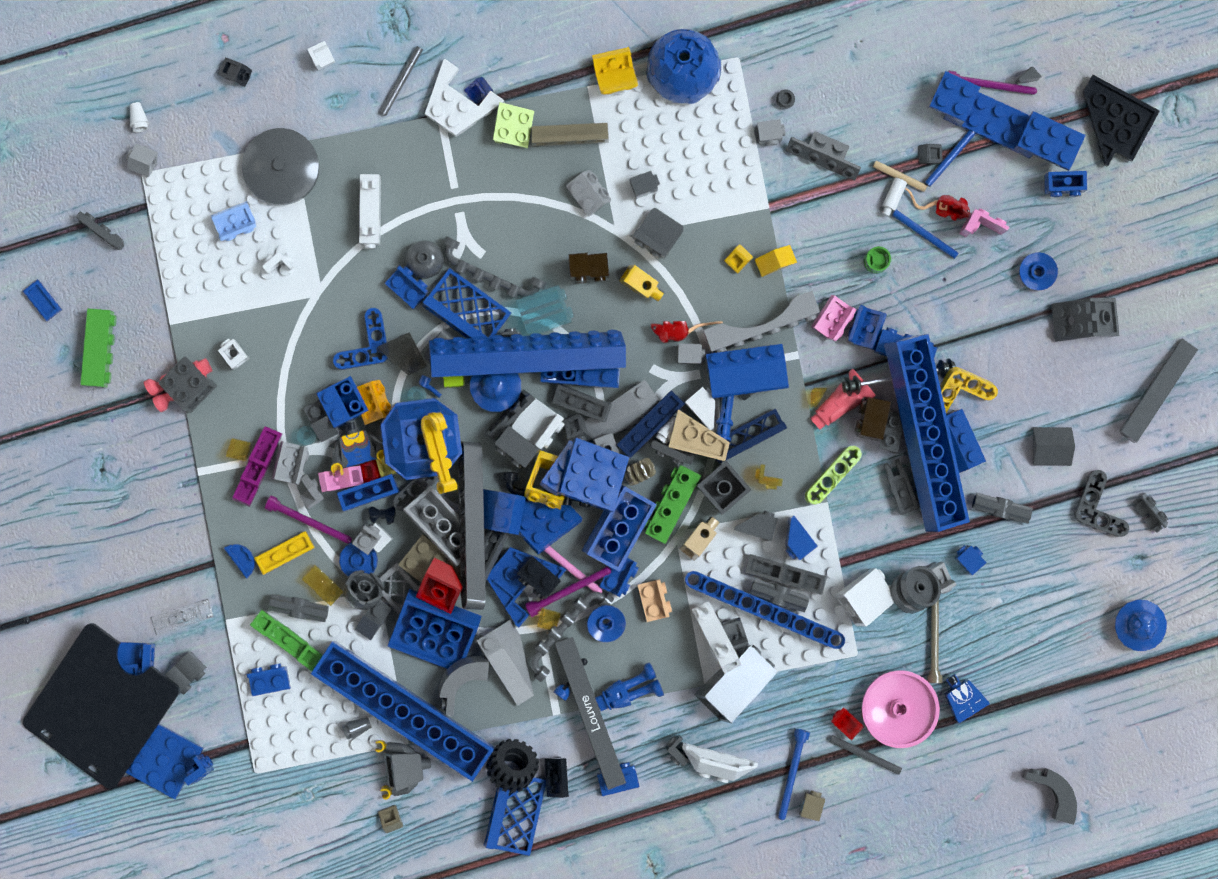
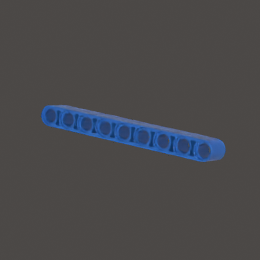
M690 571L685 576V583L688 587L833 649H840L845 644L844 635L836 630L697 571ZM691 574H696L699 577V582L696 585H691L688 582V577ZM709 582H714L717 586L716 590L712 593L706 590V585ZM727 589H731L734 592V597L731 600L724 598V592ZM744 597H750L752 600V605L748 608L742 606L741 602ZM764 604L770 608L767 615H761L759 611L760 607ZM780 612L787 614V620L784 623H780L777 620ZM804 620V629L797 630L795 628L796 621ZM816 627H820L823 630V635L819 638H815L813 635V630ZM833 635L840 636L841 641L838 645H832L831 637Z

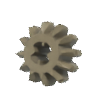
M650 458L641 459L626 467L624 478L629 485H636L656 474L655 466Z

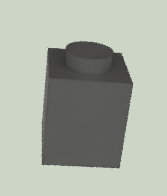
M652 171L640 174L629 180L636 199L658 191L657 186L660 185L657 175H653Z

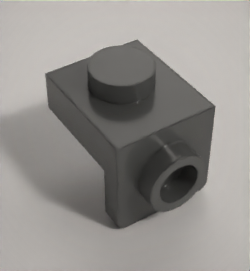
M740 617L722 623V627L734 650H740L749 645Z
M680 735L677 738L673 736L667 743L669 746L667 751L672 755L670 759L679 766L681 763L685 766L689 759L676 748L683 740Z

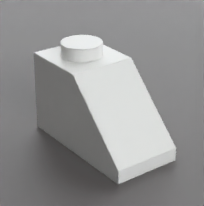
M702 387L685 404L705 427L712 430L714 428L715 400L712 398L711 390L709 388L705 390Z

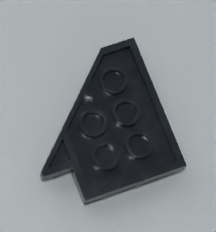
M1092 75L1082 93L1104 166H1109L1115 153L1132 162L1160 110Z

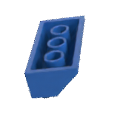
M783 344L706 354L712 398L789 388Z
M621 485L614 512L611 513L605 510L602 512L581 551L620 572L657 504Z

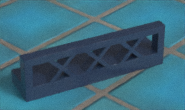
M671 390L617 446L631 458L685 403Z
M774 409L730 432L729 437L731 440L736 433L744 435V439L740 445L730 442L729 446H734V448L730 450L728 448L726 460L787 429L777 410ZM774 414L779 424L774 427L766 426L767 417ZM764 419L763 424L757 423ZM753 424L761 426L760 434L757 436L748 434L749 428ZM747 428L746 433L740 432ZM716 459L718 464L724 462L722 460Z

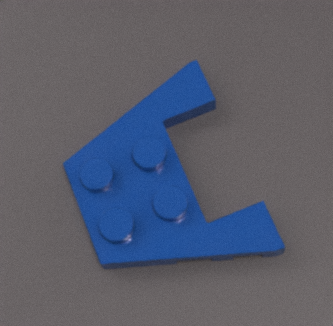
M510 547L493 567L487 580L515 625L519 628L530 614L515 602L527 587L518 580L519 575L517 573L532 555ZM533 556L558 578L566 571L564 567Z

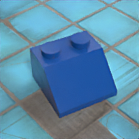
M790 516L788 518L785 540L787 549L785 551L791 559L800 561L817 548L818 545L797 518Z

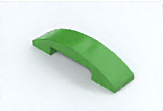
M261 610L250 624L255 630L295 657L298 662L310 671H313L323 656L307 641L264 610Z

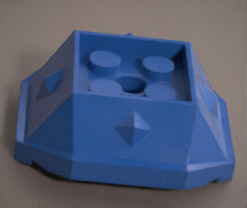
M435 398L395 403L380 424L385 464L405 480L438 476L437 472H433L430 468L433 460L429 458L426 444L420 445L417 442L418 435L422 433L421 420L429 413L441 412L445 418L447 428L442 431L447 450L445 458H449L453 465L462 454L458 416Z

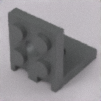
M1085 298L1051 304L1055 342L1089 337L1120 336L1116 298ZM1071 315L1074 318L1073 325L1069 324V317Z

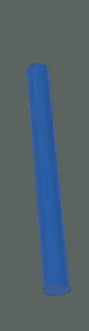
M969 130L924 182L928 187L932 186L974 137L975 132Z
M897 209L892 214L897 220L953 259L959 254Z

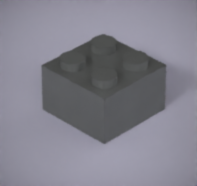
M510 426L506 428L495 442V445L498 446L495 450L504 457L507 455L513 458L511 462L519 469L522 467L527 469L540 452L536 446Z
M727 461L722 463L696 486L721 515L751 491V488Z

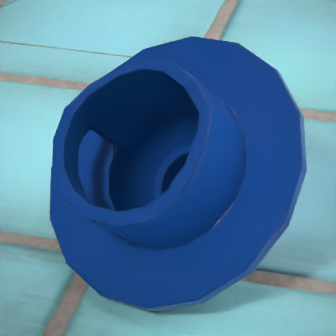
M518 373L472 375L470 392L474 401L481 408L490 412H501L511 408L517 402L521 393V379Z
M1137 599L1128 602L1119 610L1116 616L1115 630L1118 639L1124 646L1134 651H1147L1155 648L1162 642L1166 634L1167 621L1164 612L1158 605L1148 600Z

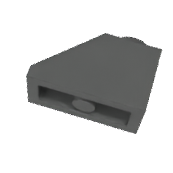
M763 511V514L758 513L736 525L734 530L772 541L778 518L774 517V513Z

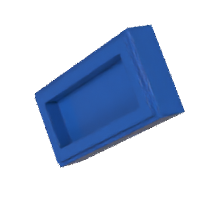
M37 279L23 290L24 294L47 322L62 311V308L40 280Z

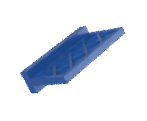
M451 268L448 269L422 303L423 308L466 339L475 336L490 338L496 335L512 314V312ZM449 275L457 279L458 286L447 287L446 279ZM470 288L473 291V297L462 298L461 289ZM459 289L460 299L449 300L448 290ZM445 291L447 301L439 302L433 297L437 292ZM485 299L488 301L489 308L478 310L477 300ZM474 300L475 310L465 312L463 302ZM461 302L462 312H452L450 303ZM500 310L506 315L502 320L494 321L492 311ZM489 311L491 321L480 323L479 313ZM476 313L478 323L469 324L466 322L465 315ZM492 324L493 332L487 337L482 333L481 326Z
M534 777L530 784L533 782L541 783L540 791L533 795L527 787L526 789L531 797L523 802L517 796V790L515 793L509 794L510 790L505 792L502 791L503 788L501 787L499 789L496 788L484 841L486 848L530 856L546 787V779ZM515 795L520 804L510 810L507 806V800ZM533 799L537 804L536 809L528 813L524 804ZM522 806L527 815L517 821L512 812ZM510 814L516 823L505 828L502 823L503 818ZM529 818L532 822V827L524 833L519 824ZM518 826L522 835L513 840L508 831ZM506 833L511 842L505 846L497 845L499 837ZM523 837L528 841L526 850L518 849L515 844Z

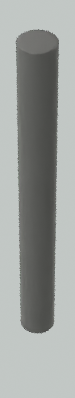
M834 735L829 740L830 743L898 775L902 771L901 767Z

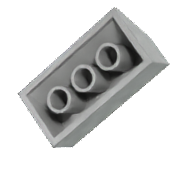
M430 486L405 507L403 511L457 567L460 564V518Z

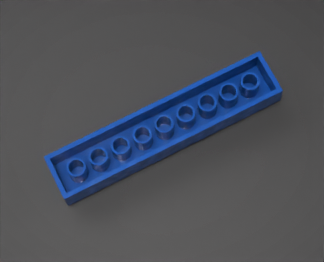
M593 330L588 333L573 331L569 332V334L553 332L549 335L533 333L530 336L514 334L511 337L494 335L490 338L475 336L469 339L455 337L449 340L435 338L429 340L431 377L626 368V345L622 332L618 330H608L607 332Z
M929 334L915 335L885 343L884 346L925 531L940 532L968 523L970 520Z
M336 641L331 642L311 675L472 782L495 748Z

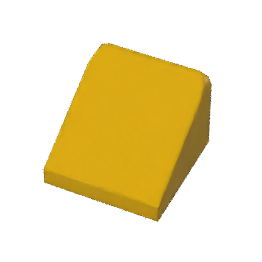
M739 244L724 261L738 274L750 262L753 256Z

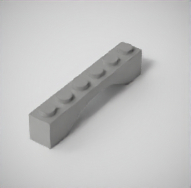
M813 291L794 297L781 315L764 325L738 328L721 323L703 330L711 353L727 351L726 347L733 345L734 348L744 345L745 340L751 339L753 342L763 338L762 334L769 332L770 335L778 333L781 331V327L787 326L789 329L799 325L798 321L805 319L806 322L814 320L817 318L816 315L820 313Z

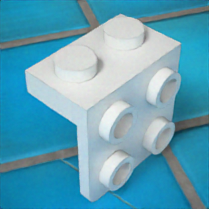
M535 398L519 415L512 428L542 450L544 447L547 449L553 442L551 438L555 432L559 433L565 424L563 423L564 418L556 414Z

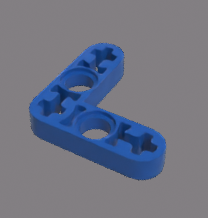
M370 308L365 313L370 347L337 353L333 358V363L338 369L345 370L384 363L388 360L389 350L383 315L379 309ZM374 311L375 314H379V317L376 318V324L378 325L381 323V327H373L370 329V325H374L373 320L369 319V316H371V312ZM375 330L382 332V338L379 341H374L371 337L372 332ZM379 349L385 352L381 360L378 357H372L373 361L370 362L369 350H372L371 354L378 353ZM360 352L366 354V361L363 363L356 361V355ZM349 354H352L354 365H351V361L344 362V366L337 363L340 356L347 359L350 358Z

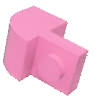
M361 467L343 468V475H341L340 470L335 471V476L332 475V471L318 473L322 492L336 491L364 484Z

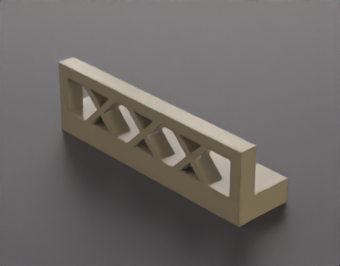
M608 123L531 126L533 147L609 143Z

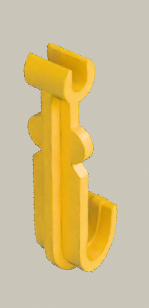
M432 412L422 418L421 429L429 458L433 460L430 468L433 472H437L438 475L437 491L439 494L457 490V483L455 479L450 477L448 470L451 468L452 462L449 458H445L447 450L442 431L447 428L445 418L441 412Z

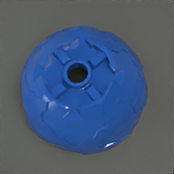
M677 29L661 36L654 43L648 55L646 76L648 82L663 98L674 103L694 104L710 94L717 82H719L721 77V59L711 40L695 30ZM687 53L690 58L687 61H682L679 55Z

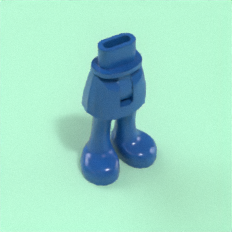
M649 662L644 665V670L641 674L624 682L618 680L605 691H602V695L595 697L601 712L608 708L612 710L630 706L631 701L646 694H655L657 697L664 696L658 679L628 692L632 687L657 677L651 663Z

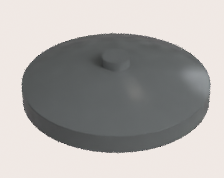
M274 128L262 132L250 142L243 156L242 173L248 188L259 199L274 205H288L303 199L313 189L319 175V159L313 145L302 134L291 129Z

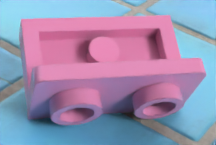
M831 295L811 327L826 338L837 341L843 335L846 325L854 318L856 309L847 305L835 295Z

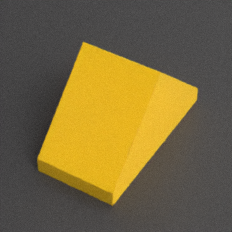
M787 245L756 258L755 262L761 277H764L797 263L791 246Z

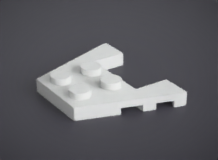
M444 59L425 115L457 137L475 125L478 120L491 114L498 107L499 102L505 103V101L490 91L481 104L477 106L449 86V83L458 73L459 69Z

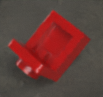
M845 708L836 711L831 720L851 741L864 728Z

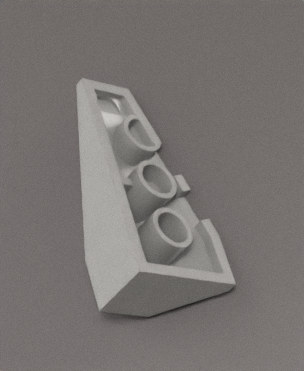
M643 380L611 402L612 405L606 422H601L591 417L585 420L587 432L593 436V439L611 433L614 434L632 429L660 401L646 380Z
M509 620L478 639L477 642L518 706L533 697L534 693L521 636L512 621Z

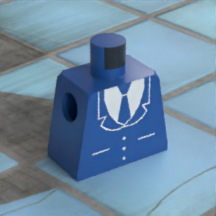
M956 674L946 679L951 689L944 694L957 723H961L990 704L970 680L966 679L960 682Z

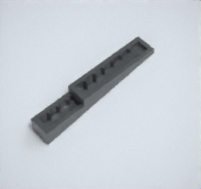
M1183 338L1180 340L1139 399V403L1118 431L1121 435L1133 443L1138 442L1198 351L1196 347Z

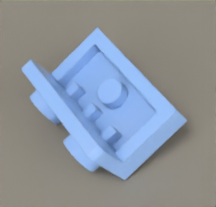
M247 201L211 215L221 241H230L240 233L247 234L252 232L256 227V220Z

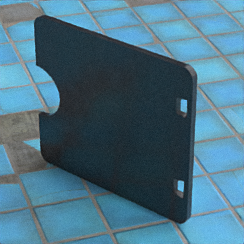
M89 623L83 628L23 719V725L105 788L113 789L119 784L180 694V687L153 666L142 674L126 672L120 666L117 656L121 642L95 623ZM44 729L52 734L50 739L41 733ZM91 764L100 770L98 774L89 768Z

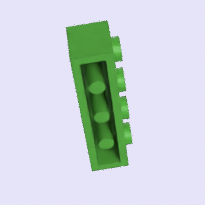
M87 308L80 385L108 388V384L111 383L109 366L113 363L111 346H114L115 335L112 332L117 322V317L111 310Z
M681 465L679 468H674L670 476L673 478L671 484L665 485L661 493L664 497L661 502H656L657 505L653 510L655 514L652 519H648L644 527L646 529L645 534L666 544L701 475Z

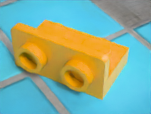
M370 381L358 386L357 388L368 408V411L361 415L364 424L368 425L385 418L392 408L387 400L385 387L381 381Z

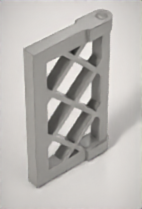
M398 562L379 578L382 583L384 581L390 582L389 593L383 590L382 597L400 615L402 608L397 606L391 599V596H403V607L405 596H407L405 594V583H409L417 592L420 587L398 565ZM397 570L403 576L404 581L392 580V574ZM392 582H403V594L391 593Z

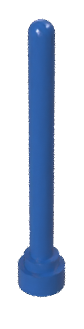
M795 728L794 737L796 745L778 815L780 820L786 819L803 744L806 743V740H809L810 732Z

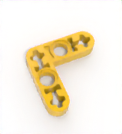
M960 367L951 368L940 384L942 393L945 389H951L952 391L948 397H943L946 413L960 389L988 401L994 399L998 394V389L994 383ZM959 374L963 381L959 378L954 379L953 376ZM977 380L975 387H968L969 381ZM983 386L987 390L991 388L992 391L986 393L981 387Z

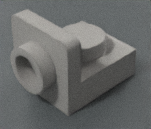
M372 524L370 526L364 525L362 531L352 544L369 555L382 537L379 534L380 530Z

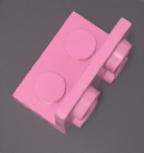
M979 208V210L975 209L971 212V216L966 219L959 234L967 237L969 234L976 232L979 225L982 224L1002 235L1008 231L1009 226L1006 225L1004 220L1000 218L994 219L989 216V212Z

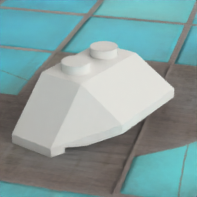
M682 742V748L695 771L699 772V776L710 778V775L718 777V781L728 783L729 780L735 781L757 768L758 765L756 761Z

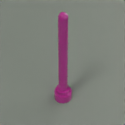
M948 70L949 73L980 87L1031 95L1037 93L1035 87L964 77L957 74L956 71Z
M272 495L269 497L264 509L270 512L279 511L347 544L351 543L352 538L280 504L281 502L278 501V498Z
M605 567L548 596L547 599L544 598L538 602L536 600L526 603L527 611L531 617L538 615L542 611L541 608L611 573V568Z

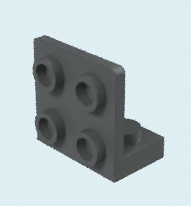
M185 356L159 381V385L183 410L192 413L217 387L212 380L206 378Z

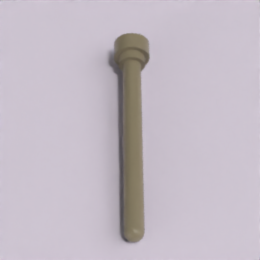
M939 600L935 605L931 606V671L927 675L929 683H942L941 671H939Z

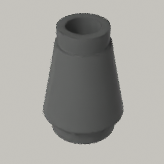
M368 717L348 721L342 725L347 740L351 738L353 740L372 728Z

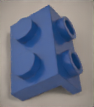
M860 305L859 309L855 312V321L853 327L849 330L848 341L854 345L875 350L887 314Z

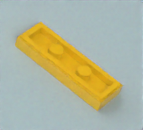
M304 531L254 559L262 574L265 575L315 547L308 533Z

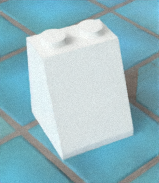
M869 569L835 594L856 626H868L894 603L891 596V585H887L884 580L885 575L880 569Z

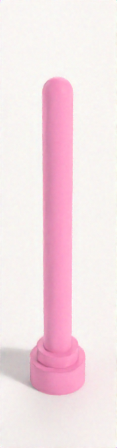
M549 546L544 550L578 580L587 577L552 547ZM594 582L587 585L593 592L602 593V589Z

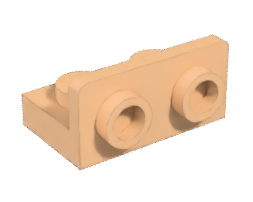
M660 579L638 584L647 622L670 617L669 613L672 612L670 601H666L664 594L667 593L665 582L661 583Z

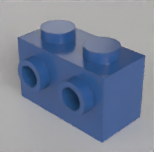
M1087 171L1046 173L1044 175L1045 194H1050V197H1062V194H1069L1070 197L1081 196V193L1087 191Z

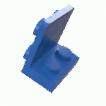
M121 642L117 654L119 664L140 663L139 674L146 672L151 666L154 667L155 643Z

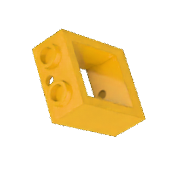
M540 450L524 497L532 502H539L550 508L561 510L565 498L564 495L559 497L533 488L540 467L550 470L558 458L556 455Z

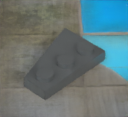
M523 389L517 402L511 408L506 409L489 427L486 433L492 439L499 438L535 398Z

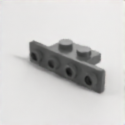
M814 131L809 144L791 137L786 147L787 152L854 181L861 170L860 166L844 160L849 149L848 145Z

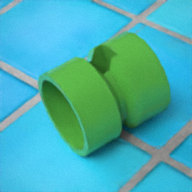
M880 246L870 249L866 253L863 262L867 271L873 274L882 273L891 263L890 252Z

